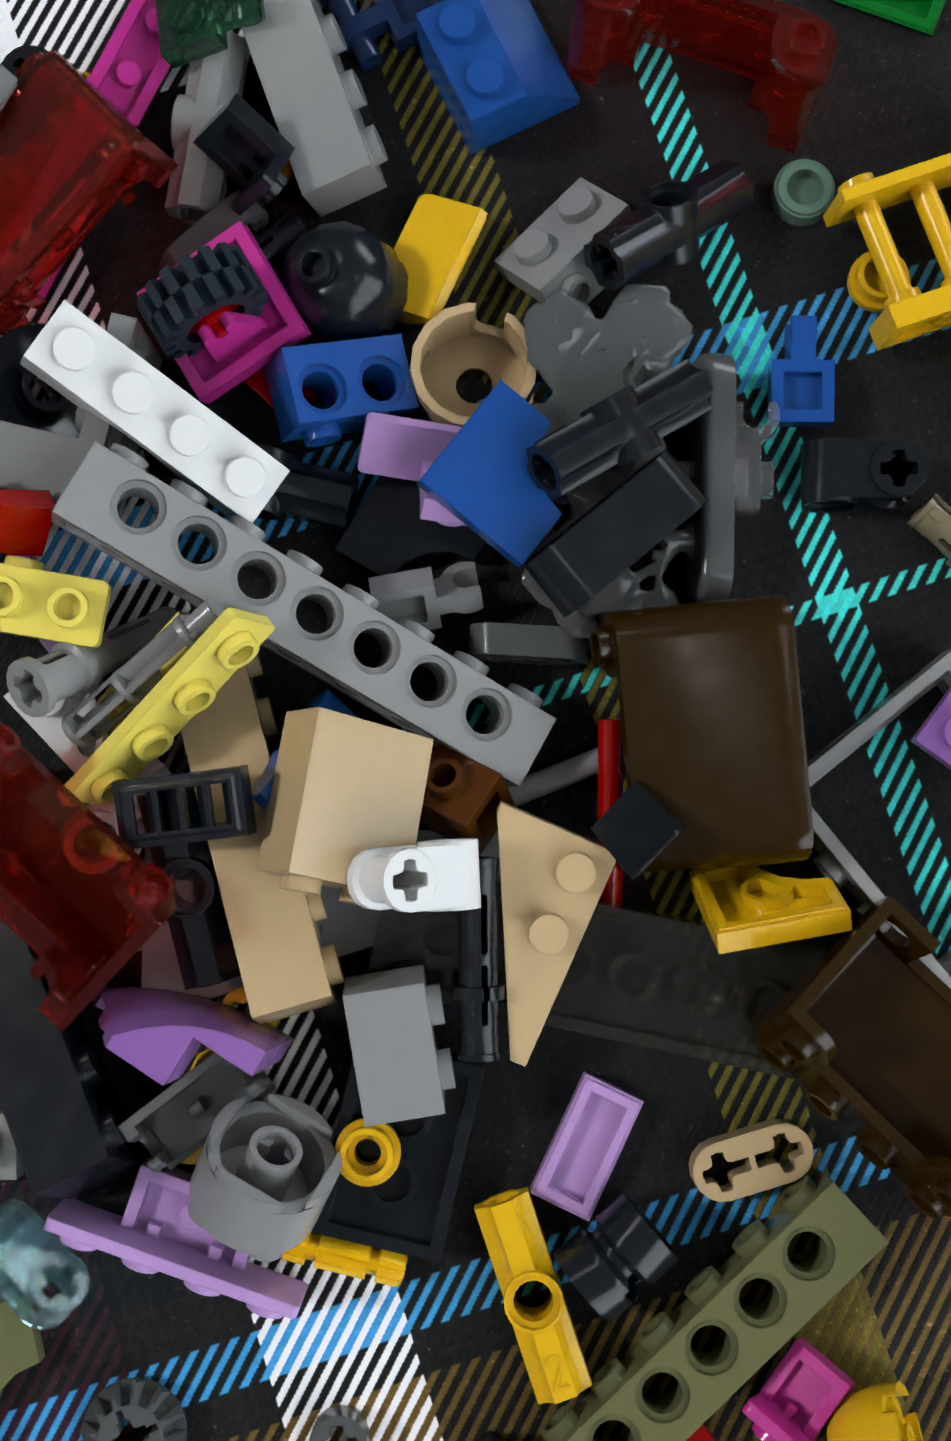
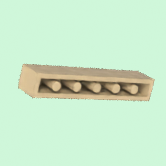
M258 654L251 662L239 668L216 692V697L209 707L195 714L181 729L191 772L248 764L252 795L272 755L268 736L279 734L269 696L258 699L253 683V677L263 675ZM222 783L211 784L216 823L227 822ZM253 800L257 832L247 836L208 840L251 1018L261 1025L337 1003L333 986L345 981L335 944L322 946L316 921L328 918L322 893L320 896L282 890L279 889L280 876L256 871L267 811Z

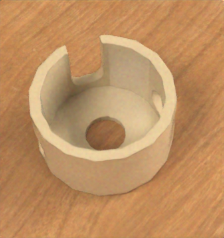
M467 302L442 310L423 326L413 344L410 373L419 406L418 410L426 421L463 427L482 403H468L457 393V380L460 375L469 370H480L486 373L491 380L492 390L502 380L532 405L537 369L527 362L524 327L515 316L507 312L504 320V329L497 328L493 325L479 322L476 319V303Z

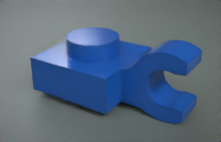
M791 315L790 324L785 326L784 350L786 359H772L768 365L767 427H830L834 423L835 360H816L817 316Z

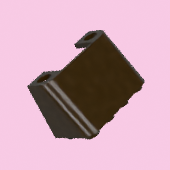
M888 895L875 902L852 926V931H847L755 1025V1035L759 1039L756 1049L772 1067L783 1073L789 1071L808 1089L805 1092V1097L820 1114L832 1121L839 1119L857 1137L854 1144L867 1160L881 1169L887 1170L889 1168L908 1187L904 1190V1193L915 1207L934 1219H938L941 1214L951 1218V989L919 959L933 953L941 942L891 895ZM890 923L897 926L907 937H905L896 929H894V927Z

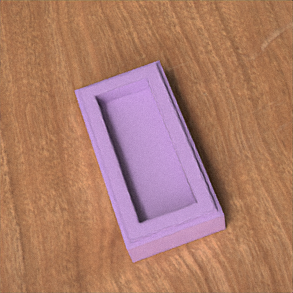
M584 1071L529 1188L530 1193L580 1218L590 1221L644 1103L642 1098Z

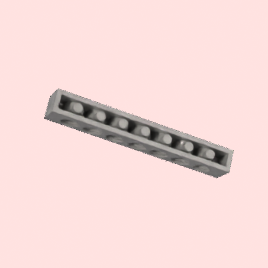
M94 441L53 508L52 523L195 607L200 606L206 599L211 598L224 610L232 607L267 616L275 629L261 644L263 647L408 732L434 739V747L439 743L501 773L507 787L521 786L556 721V718L540 709L543 700L539 696L513 683H510L506 689L486 677L490 669L480 660L461 651H456L451 656L433 645L432 642L435 635L427 628L407 618H401L397 623L378 612L376 609L380 603L369 593L351 584H345L344 588L340 589L320 577L323 568L306 555L290 549L285 556L265 544L263 540L266 534L250 521L237 515H231L227 521L207 509L205 505L208 499L192 486L177 479H173L170 485H167L146 472L149 466L147 461L129 448L113 443L110 449ZM129 497L143 498L152 505L155 511V521L145 528L130 527L119 517L117 511L119 503ZM187 532L202 533L212 543L214 551L212 560L204 564H194L187 561L178 549V538ZM255 566L262 569L268 575L271 589L267 598L252 599L241 591L237 580L238 572L241 568ZM313 600L323 607L326 612L327 623L322 633H309L299 625L296 618V609L300 601ZM360 633L374 636L381 645L382 657L375 668L364 666L355 656L354 642ZM417 666L428 668L436 679V691L428 701L418 698L411 688V675ZM474 698L483 701L490 713L489 724L482 733L474 731L466 719L467 707Z

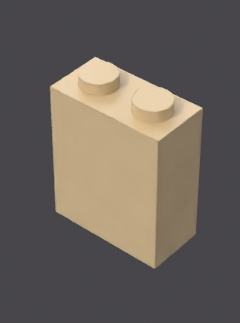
M322 707L287 711L256 871L280 876L279 889L320 896L322 886L340 889L339 902L358 905L349 894L346 882L348 868L353 858L361 851L369 848L416 845L434 739Z

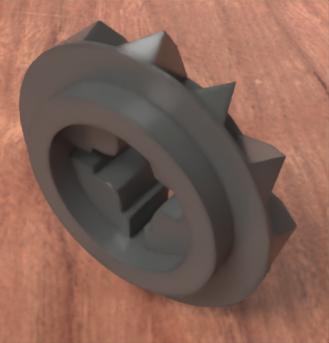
M133 1377L116 1381L104 1388L90 1403L79 1431L82 1434L83 1441H114L124 1428L122 1420L124 1416L125 1420L129 1419L130 1424L134 1428L143 1425L147 1428L156 1423L143 1441H186L187 1421L180 1402L169 1389L156 1381Z

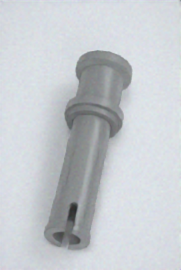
M163 606L148 613L146 616L103 633L102 642L98 648L57 642L49 654L37 659L22 657L13 661L8 666L6 673L7 687L11 698L25 714L31 717H42L50 713L55 708L56 702L69 696L76 698L85 697L97 689L102 678L115 672L129 661L161 631L178 611L172 607Z

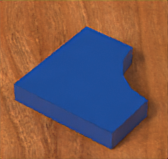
M500 380L420 478L417 485L518 568L523 565L562 513L549 499L545 491L537 488L527 470L528 456L526 449L545 436L551 421Z

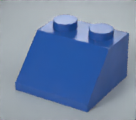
M443 0L416 13L418 52L471 155L579 104L580 97L529 0Z

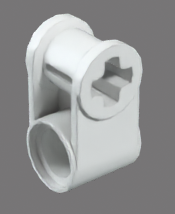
M478 838L418 841L417 845L378 847L363 850L353 858L348 868L346 882L349 894L355 903L364 909L371 910L394 909L395 911L413 913L420 911H462L481 908Z

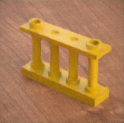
M951 153L876 178L871 172L857 175L844 182L838 188V194L823 215L827 228L856 218L888 299L883 303L885 309L868 328L877 351L951 326V223L938 194V190L951 186ZM911 199L945 278L940 283V288L925 293L921 292L920 287H912L881 212L882 209Z

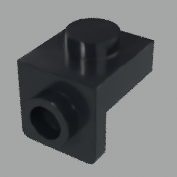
M237 93L212 117L193 141L199 149L241 186L240 191L230 205V208L239 216L256 201L264 207L267 206L288 181V177L282 172V169L295 147Z

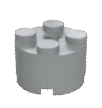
M268 1094L265 1101L245 1103L247 1096L235 1099L218 1113L191 1176L189 1189L190 1202L188 1204V1214L192 1221L198 1226L205 1228L209 1234L222 1244L237 1251L248 1253L255 1260L261 1262L278 1260L285 1251L296 1247L308 1237L335 1185L342 1165L340 1150L336 1155L330 1140L333 1131L327 1121L307 1104L280 1094Z

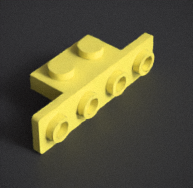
M5 556L4 564L0 563V633L88 648H98L102 642L112 588L110 584L103 580L45 571V564L37 560L19 556Z
M232 607L225 609L191 647L185 646L159 669L162 679L139 704L112 726L114 731L61 788L68 802L100 805L113 803L112 783L136 779L153 759L169 750L174 742V737L195 714L202 712L212 704L216 697V692L239 668L245 666L256 657L259 652V646L275 629L269 618ZM178 611L171 618V620L161 629V631L164 630L171 622H173V619L176 618L179 614L188 613ZM111 685L97 700L98 704L116 688ZM125 699L106 715L109 722L129 706L131 702Z

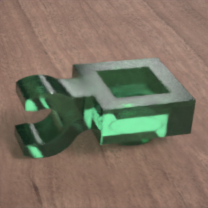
M155 0L161 57L173 68L227 50L226 32L240 27L254 26L265 19L263 0Z

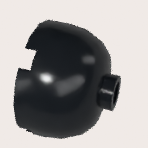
M347 221L317 225L300 235L287 251L280 268L279 280L312 335L307 337V339L313 344L377 337L383 329L390 333L399 322L407 302L408 275L404 264L398 260L393 248L374 231Z

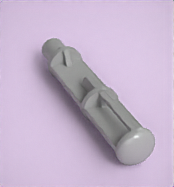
M208 598L191 614H179L174 618L173 622L121 668L113 672L103 684L77 707L63 717L62 729L68 739L80 747L92 746L98 738L139 704L162 679L159 669L185 646L191 647L220 616L224 609L215 600ZM109 684L116 688L84 717L76 714ZM125 699L131 702L129 706L95 734L92 728Z

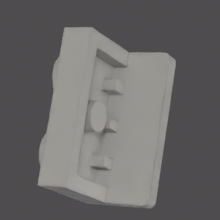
M580 177L519 235L494 262L504 279L541 303H544L553 292L563 289L572 297L588 305L605 287L597 283L593 272L585 265L584 245L593 240L594 234L632 213L629 204Z

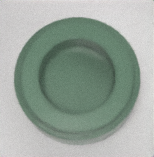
M810 159L794 160L786 164L777 174L770 193L772 208L781 220L790 225L799 227L812 225L823 218V215L831 205L835 196V182L829 170L821 163Z

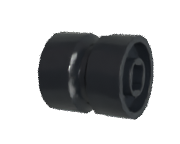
M623 1191L596 1215L597 1229L593 1233L580 1229L554 1253L556 1261L572 1284L595 1311L609 1323L614 1321L638 1299L636 1285L640 1281L654 1284L680 1260L675 1250L656 1226Z

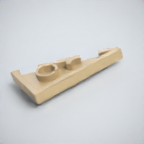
M500 801L496 812L510 1061L526 1067L616 860L604 845Z

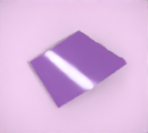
M142 987L105 988L94 1001V1006L103 1010L98 1021L100 1028L105 1032L102 1036L105 1048L162 1086L182 1078L195 1055L211 1049L242 1071L253 1076L281 1061L294 1040L291 1036L268 1023L260 1025L251 1018L250 1014L232 1006L182 992Z

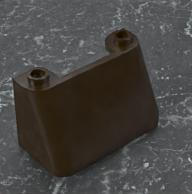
M780 594L597 613V626H593L590 631V651L596 666L603 665L609 677H617L627 787L629 788L638 780L686 825L680 834L643 872L779 864L808 859L812 853L814 843L813 819L795 625L790 605L785 597Z

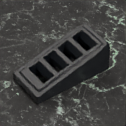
M248 764L112 783L121 850L247 836L257 832ZM222 783L227 822L216 823L211 784ZM196 786L201 825L190 826L185 788ZM171 789L176 828L165 830L160 791ZM146 792L151 832L138 833L133 794Z

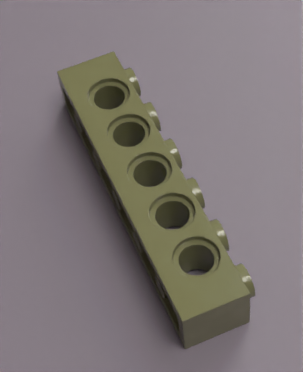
M819 1170L811 1178L808 1175H804L786 1188L779 1199L782 1206L764 1224L760 1220L754 1221L736 1237L732 1244V1249L735 1252L717 1269L713 1266H708L691 1280L684 1292L687 1298L669 1316L665 1312H661L642 1328L637 1336L639 1345L621 1362L617 1358L609 1360L596 1372L591 1379L592 1386L589 1387L591 1391L573 1409L569 1404H566L552 1414L541 1429L540 1434L543 1438L540 1441H600L594 1436V1432L601 1423L608 1420H618L628 1426L625 1435L618 1441H686L870 1262L889 1241L823 1172ZM801 1232L815 1233L816 1246L807 1258L802 1260L788 1258L787 1248L790 1240L795 1235ZM756 1278L769 1281V1292L762 1302L756 1305H745L739 1302V1294L745 1283ZM714 1325L723 1329L722 1338L713 1349L699 1351L691 1347V1339L699 1328ZM664 1372L676 1378L673 1388L663 1396L653 1397L642 1391L645 1381L655 1373Z

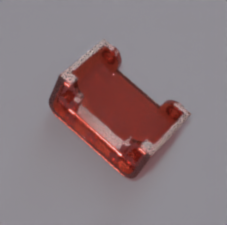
M574 0L567 74L569 78L595 86L601 70L611 63L622 61L621 65L633 68L641 44L645 42L755 79L756 82L747 107L757 111L760 108L765 114L769 125L766 144L794 154L827 79L835 56L837 39L834 29L823 17L777 0Z
M50 51L45 54L37 52L29 56L22 63L16 76L19 79L17 81L18 85L0 112V338L16 327L32 324L26 318L28 306L36 310L43 306L46 300L38 293L40 289L118 199L128 206L137 196L128 188L142 180H149L159 189L179 166L70 60L58 51Z
M0 722V919L40 956L38 961L28 971L37 981L45 975L49 985V993L37 1009L63 1032L115 981L173 915L177 908L174 884L162 869L143 860L22 747L18 735L10 727Z

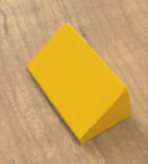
M422 194L418 197L393 249L398 260L404 264L408 275L407 302L399 319L401 324H426L443 310L487 220L488 213L482 208L433 194Z

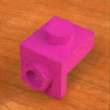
M801 1337L795 1340L761 1391L749 1398L742 1408V1412L754 1422L752 1430L761 1441H816L827 1426L834 1411L847 1397L856 1382Z

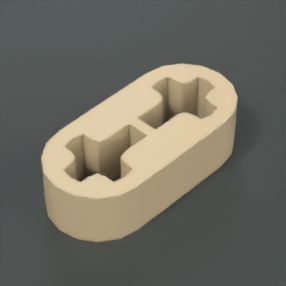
M781 1118L770 1119L708 1138L699 1143L691 1153L689 1172L695 1186L708 1199L717 1202L733 1201L792 1183L802 1178L811 1168L814 1157L813 1145L808 1135L793 1122ZM777 1134H782L790 1143L797 1142V1149L792 1150L788 1155L790 1164L781 1167L774 1158H766L759 1161L755 1159L754 1155L770 1151L774 1148L773 1137ZM715 1153H721L727 1162H734L744 1158L746 1160V1165L733 1168L727 1172L729 1182L725 1185L719 1186L713 1177L703 1178V1171L712 1167L710 1156Z

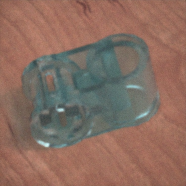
M11 1198L0 1207V1298L29 1327L39 1330L56 1328L68 1318L74 1308L80 1305L88 1293L90 1283L88 1269L83 1261L75 1256L53 1233L44 1229V1221L30 1206L18 1199ZM66 1270L70 1271L71 1276L69 1278L65 1274ZM53 1282L58 1285L61 1292L51 1300L44 1295L42 1290ZM33 1305H35L39 1309L37 1311H34Z

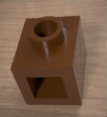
M437 743L431 753L419 824L447 839L478 838L479 855H481L498 830L496 809L499 802L503 801L514 806V801L501 773Z

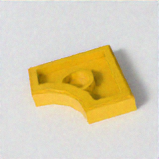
M757 865L701 868L689 871L691 891L718 954L852 931L851 910L832 878L799 879L782 877L764 871Z

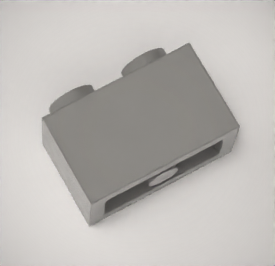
M424 965L345 977L342 997L364 1126L445 1114L444 1090L456 1088L451 1050L450 1048L438 1050L434 1026L446 1024L440 984L427 985Z

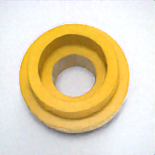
M363 1118L357 1119L349 1123L342 1130L335 1144L336 1155L339 1150L341 1154L342 1165L340 1173L348 1181L359 1186L371 1187L387 1181L396 1171L401 1158L399 1137L395 1130L387 1123L365 1127ZM365 1139L375 1141L381 1149L380 1157L373 1162L361 1160L356 1153V1145L360 1141Z

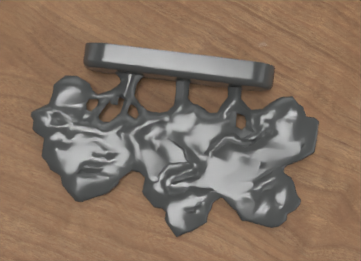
M626 284L602 319L595 318L591 308L585 302L572 297L563 289H558L550 294L544 303H535L526 312L523 322L527 362L540 372L541 377L552 390V395L545 403L532 405L551 421L545 436L581 418L579 413L631 384L633 388H636L646 379H652L671 368L672 361L690 342L693 325L684 316L680 308L670 303V291L667 286ZM700 354L692 364L696 368L704 370L714 389L711 394L713 409L687 425L686 461L677 462L707 501L685 520V528L673 530L659 542L662 546L661 550H652L651 559L655 560V562L636 572L631 571L630 568L626 569L598 594L566 617L562 616L529 572L525 569L522 573V584L539 604L552 609L557 623L565 628L572 638L590 639L591 628L597 626V613L679 604L675 592L665 585L662 576L669 562L681 551L685 553L686 592L693 603L729 598L734 574L737 383L736 366L730 354ZM663 437L660 439L662 444L649 453L612 472L607 469L560 496L564 497L569 503L571 517L558 530L547 534L534 549L532 556L643 465L664 451L666 444ZM647 576H656L654 589L650 591L640 589L639 583Z

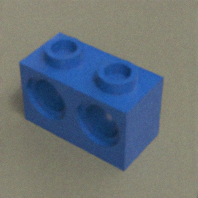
M401 334L283 347L264 369L282 442L303 439L306 447L328 445L339 441L344 433L363 432L366 416L370 412L407 418L419 407ZM362 380L375 385L380 392L381 401L371 398L365 392ZM302 388H309L318 393L323 401L324 409L310 405L304 398Z

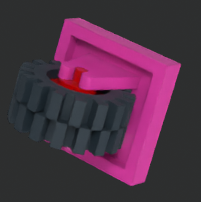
M238 221L207 244L198 248L190 256L187 253L177 258L179 263L171 268L166 265L158 272L160 277L150 279L144 288L136 293L139 302L137 307L163 352L168 357L172 354L199 401L208 405L268 365L281 348L296 346L312 335L251 231L241 221Z

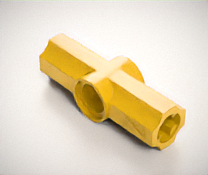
M527 1187L516 1190L511 1189L490 1196L485 1201L474 1205V1211L503 1296L505 1314L513 1326L538 1404H558L575 1398L583 1390L592 1386V1380ZM528 1281L542 1282L550 1289V1296L545 1303L538 1307L530 1308L523 1306L515 1298V1292L520 1285Z

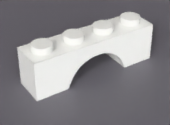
M65 299L21 359L20 364L76 406L101 418L139 444L167 466L182 482L201 492L208 499V503L229 518L231 515H237L253 523L290 472L288 468Z

